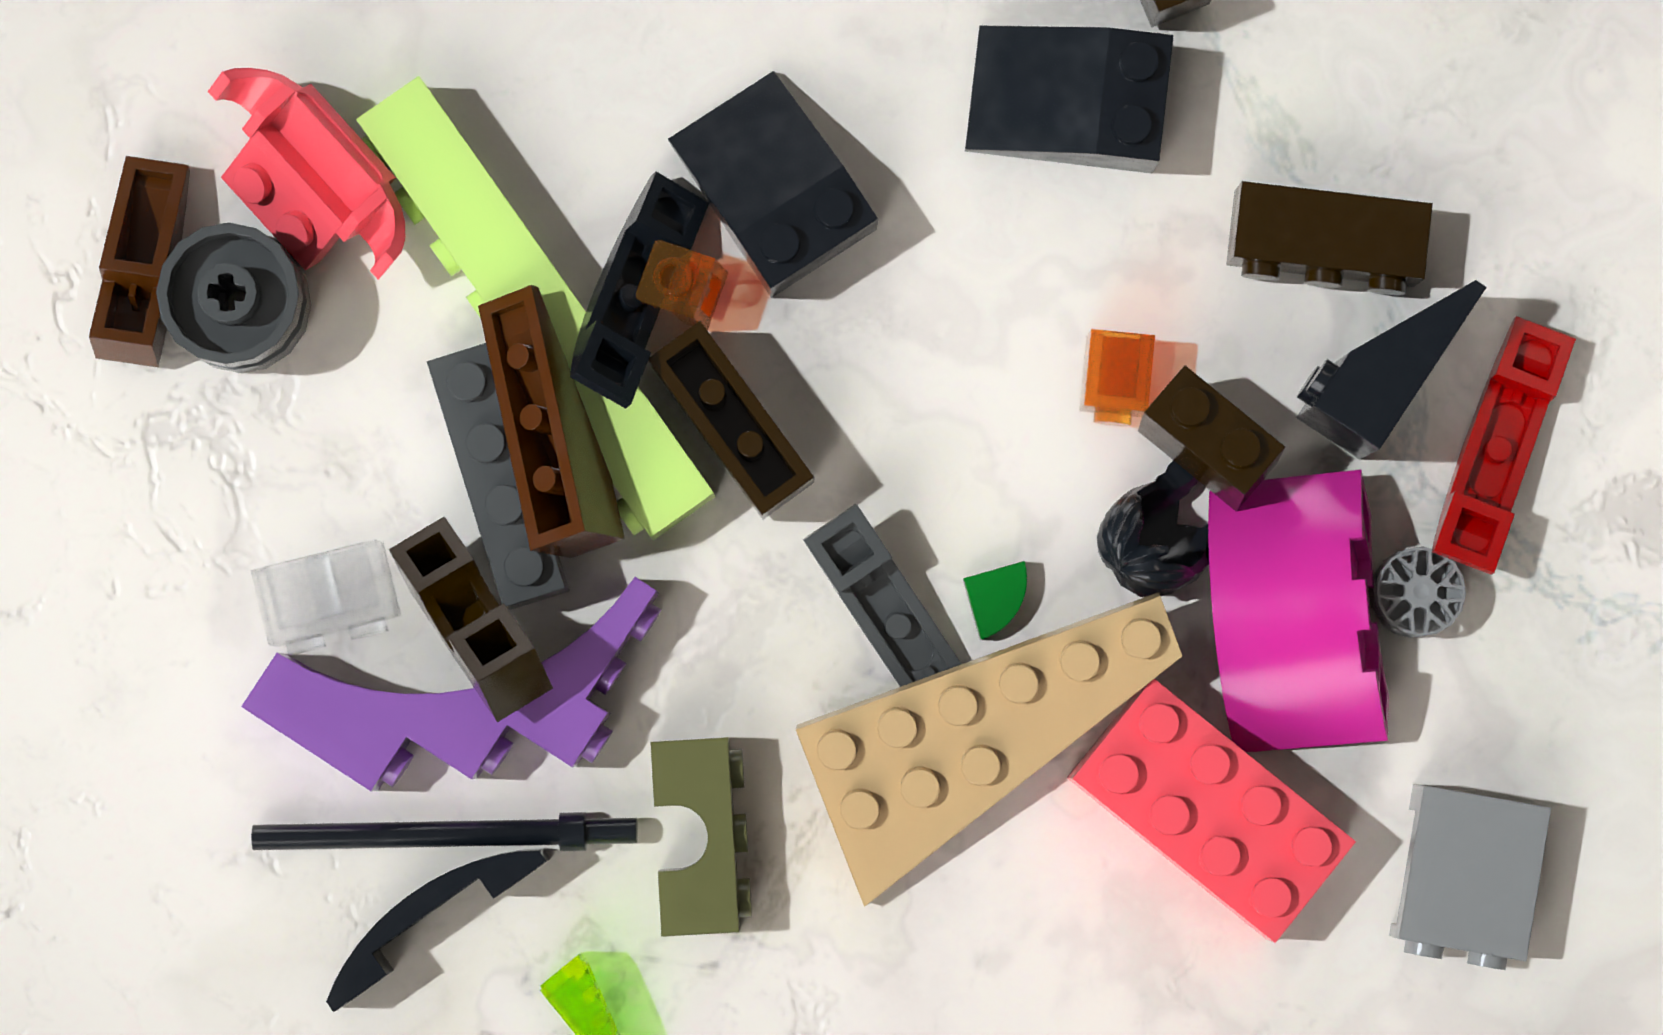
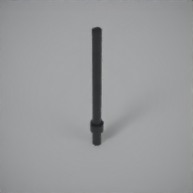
M586 812L559 813V819L266 824L252 826L251 842L253 850L559 845L560 851H586L587 844L637 843L638 822L637 818L587 819Z

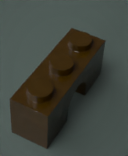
M445 516L389 549L410 593L497 722L553 689L535 647L504 603L498 604L485 583L475 560Z

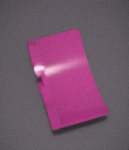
M1361 469L1265 479L1237 512L1213 492L1209 491V573L1218 667L1232 742L1246 753L1388 741L1389 693L1381 654L1378 623L1371 622L1368 588H1374L1371 539L1372 516Z

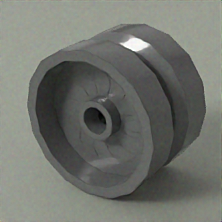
M230 222L202 227L178 242L162 265L156 291L161 320L175 342L210 366L237 373L267 369L289 355L306 332L311 309L307 278L291 254L257 228ZM243 290L246 293L244 301L234 300L235 310L230 311L227 305L228 297L234 291Z

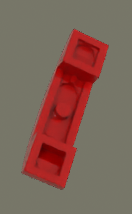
M1518 316L1513 319L1492 367L1463 443L1442 508L1431 552L1490 575L1495 573L1515 516L1511 512L1549 402L1557 395L1576 338Z

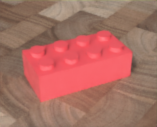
M1153 679L1130 698L1067 777V779L1262 937L1274 943L1278 941L1356 843L1354 839L1156 679Z

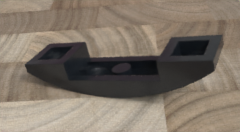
M657 171L650 176L638 197L602 270L579 331L570 371V378L625 409L632 404L651 352L645 348L680 260L691 252L709 202Z
M523 849L476 860L437 877L408 895L370 929L348 957L334 981L326 1001L333 1012L339 1010L394 971L380 949L478 879H480L493 899L498 897L551 859L545 849Z

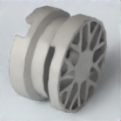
M1427 547L1405 549L1384 559L1373 574L1374 588H1369L1368 590L1370 606L1381 621L1380 624L1394 634L1410 638L1437 634L1451 626L1462 612L1466 596L1464 577L1453 560L1441 555L1438 556V554L1436 555V553L1431 552V548Z

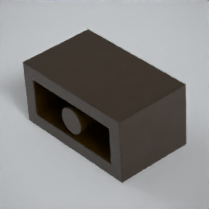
M1186 365L1146 409L1138 429L1139 433L1236 512L1277 465L1285 449L1282 443Z

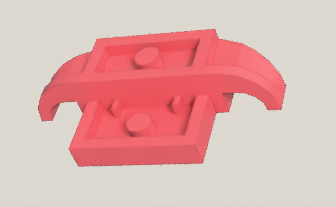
M233 68L222 71L208 90V93L216 101L223 99L233 101L241 105L252 115L242 128L250 139L221 176L224 182L304 270L320 263L339 238L345 242L360 234L373 250L375 263L370 271L379 280L401 254L405 242V220L402 207L391 187L392 182L396 179L394 174L312 84L302 87L282 74L263 69Z

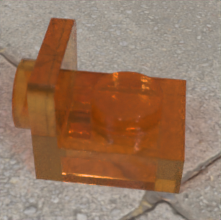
M658 240L654 243L636 292V298L644 304L673 313L686 325L693 326L701 321L708 331L729 272L713 257Z

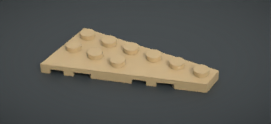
M1159 592L796 726L798 738L864 907L1183 656Z

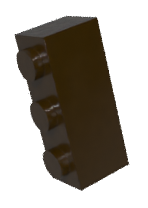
M1242 181L1234 191L1226 265L1242 267L1241 276L1249 279L1275 281L1279 280L1280 272L1305 274L1304 283L1316 287L1340 288L1343 285V279L1368 282L1367 291L1372 293L1405 295L1406 286L1415 287L1425 279L1433 203Z
M701 321L649 357L648 361L652 369L763 520L814 483L815 477Z

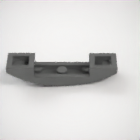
M854 504L802 539L899 687L963 664L959 661L857 504Z

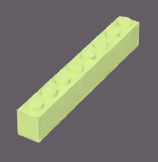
M420 76L416 77L356 119L366 133L362 140L386 167H390L403 187L397 190L395 195L414 225L426 218L438 235L439 239L429 246L452 277L462 270L476 289L466 298L480 317L479 305L529 285L537 286L571 371L573 353L586 311ZM574 380L610 472L613 485L622 496L617 501L620 517L634 536L645 529L654 541L715 498L712 489L639 386L632 404L625 409Z

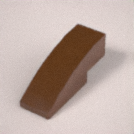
M131 156L125 157L99 265L102 283L89 333V340L96 359L159 368L167 328L160 317L156 291L163 263L178 242L182 240L190 176L189 165Z

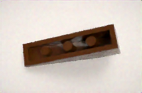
M529 285L479 305L480 318L530 551L573 558L624 540V532L610 472L575 381L570 378V368L539 288Z

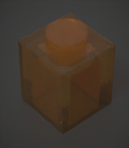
M1091 329L1087 334L1079 411L1093 412V423L1126 427L1131 426L1132 416H1143V413L1149 407L1155 335Z

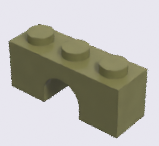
M729 737L650 742L654 807L683 806L691 809L703 820L708 835L706 850L696 863L684 868L660 869L658 871L661 937L739 932L740 917H752L750 878L737 879L736 853L748 852L746 814H734L732 793L734 788H744L742 749L730 750Z

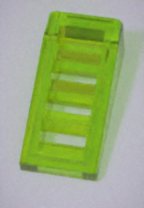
M582 952L540 985L542 988L540 990L575 1035H620L590 964Z

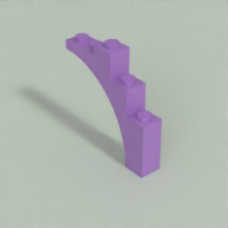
M634 577L615 604L589 630L566 648L541 662L553 689L499 722L495 720L475 688L426 694L378 691L346 683L316 671L287 654L278 652L241 707L369 791H379L384 782L391 787L398 782L414 756L406 750L411 740L470 779H477L483 770L491 775L496 772L513 745V742L505 738L510 728L571 767H576L582 757L593 763L613 731L604 725L611 713L591 701L590 698L596 690L607 695L627 664L619 659L618 655L631 636L640 642L643 640L662 610L652 604L659 592L637 577Z

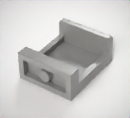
M1413 784L1409 810H1414L1415 815L1398 919L1396 924L1391 923L1389 936L1406 940L1404 952L1414 955L1442 959L1444 947L1469 951L1467 963L1482 967L1506 970L1507 958L1527 962L1551 808Z

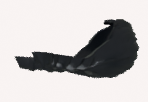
M1174 460L1168 465L1166 472L1157 476L1154 482L1133 488L1117 500L1106 513L1097 534L1098 553L1102 562L1113 571L1122 587L1139 597H1147L1158 592L1160 596L1171 594L1197 581L1209 565L1208 524L1202 528L1177 524L1179 502L1189 494L1191 488L1197 484L1198 480Z

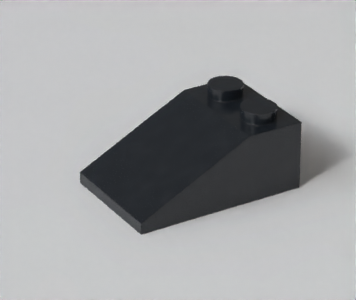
M980 25L965 152L1152 174L1160 161L1174 35L1108 27Z
M774 71L668 138L672 148L771 298L877 230L878 217L843 164Z
M1475 280L1350 351L1335 363L1326 359L1321 367L1317 366L1299 391L1297 398L1303 401L1305 405L1296 418L1359 460L1380 450L1487 287Z

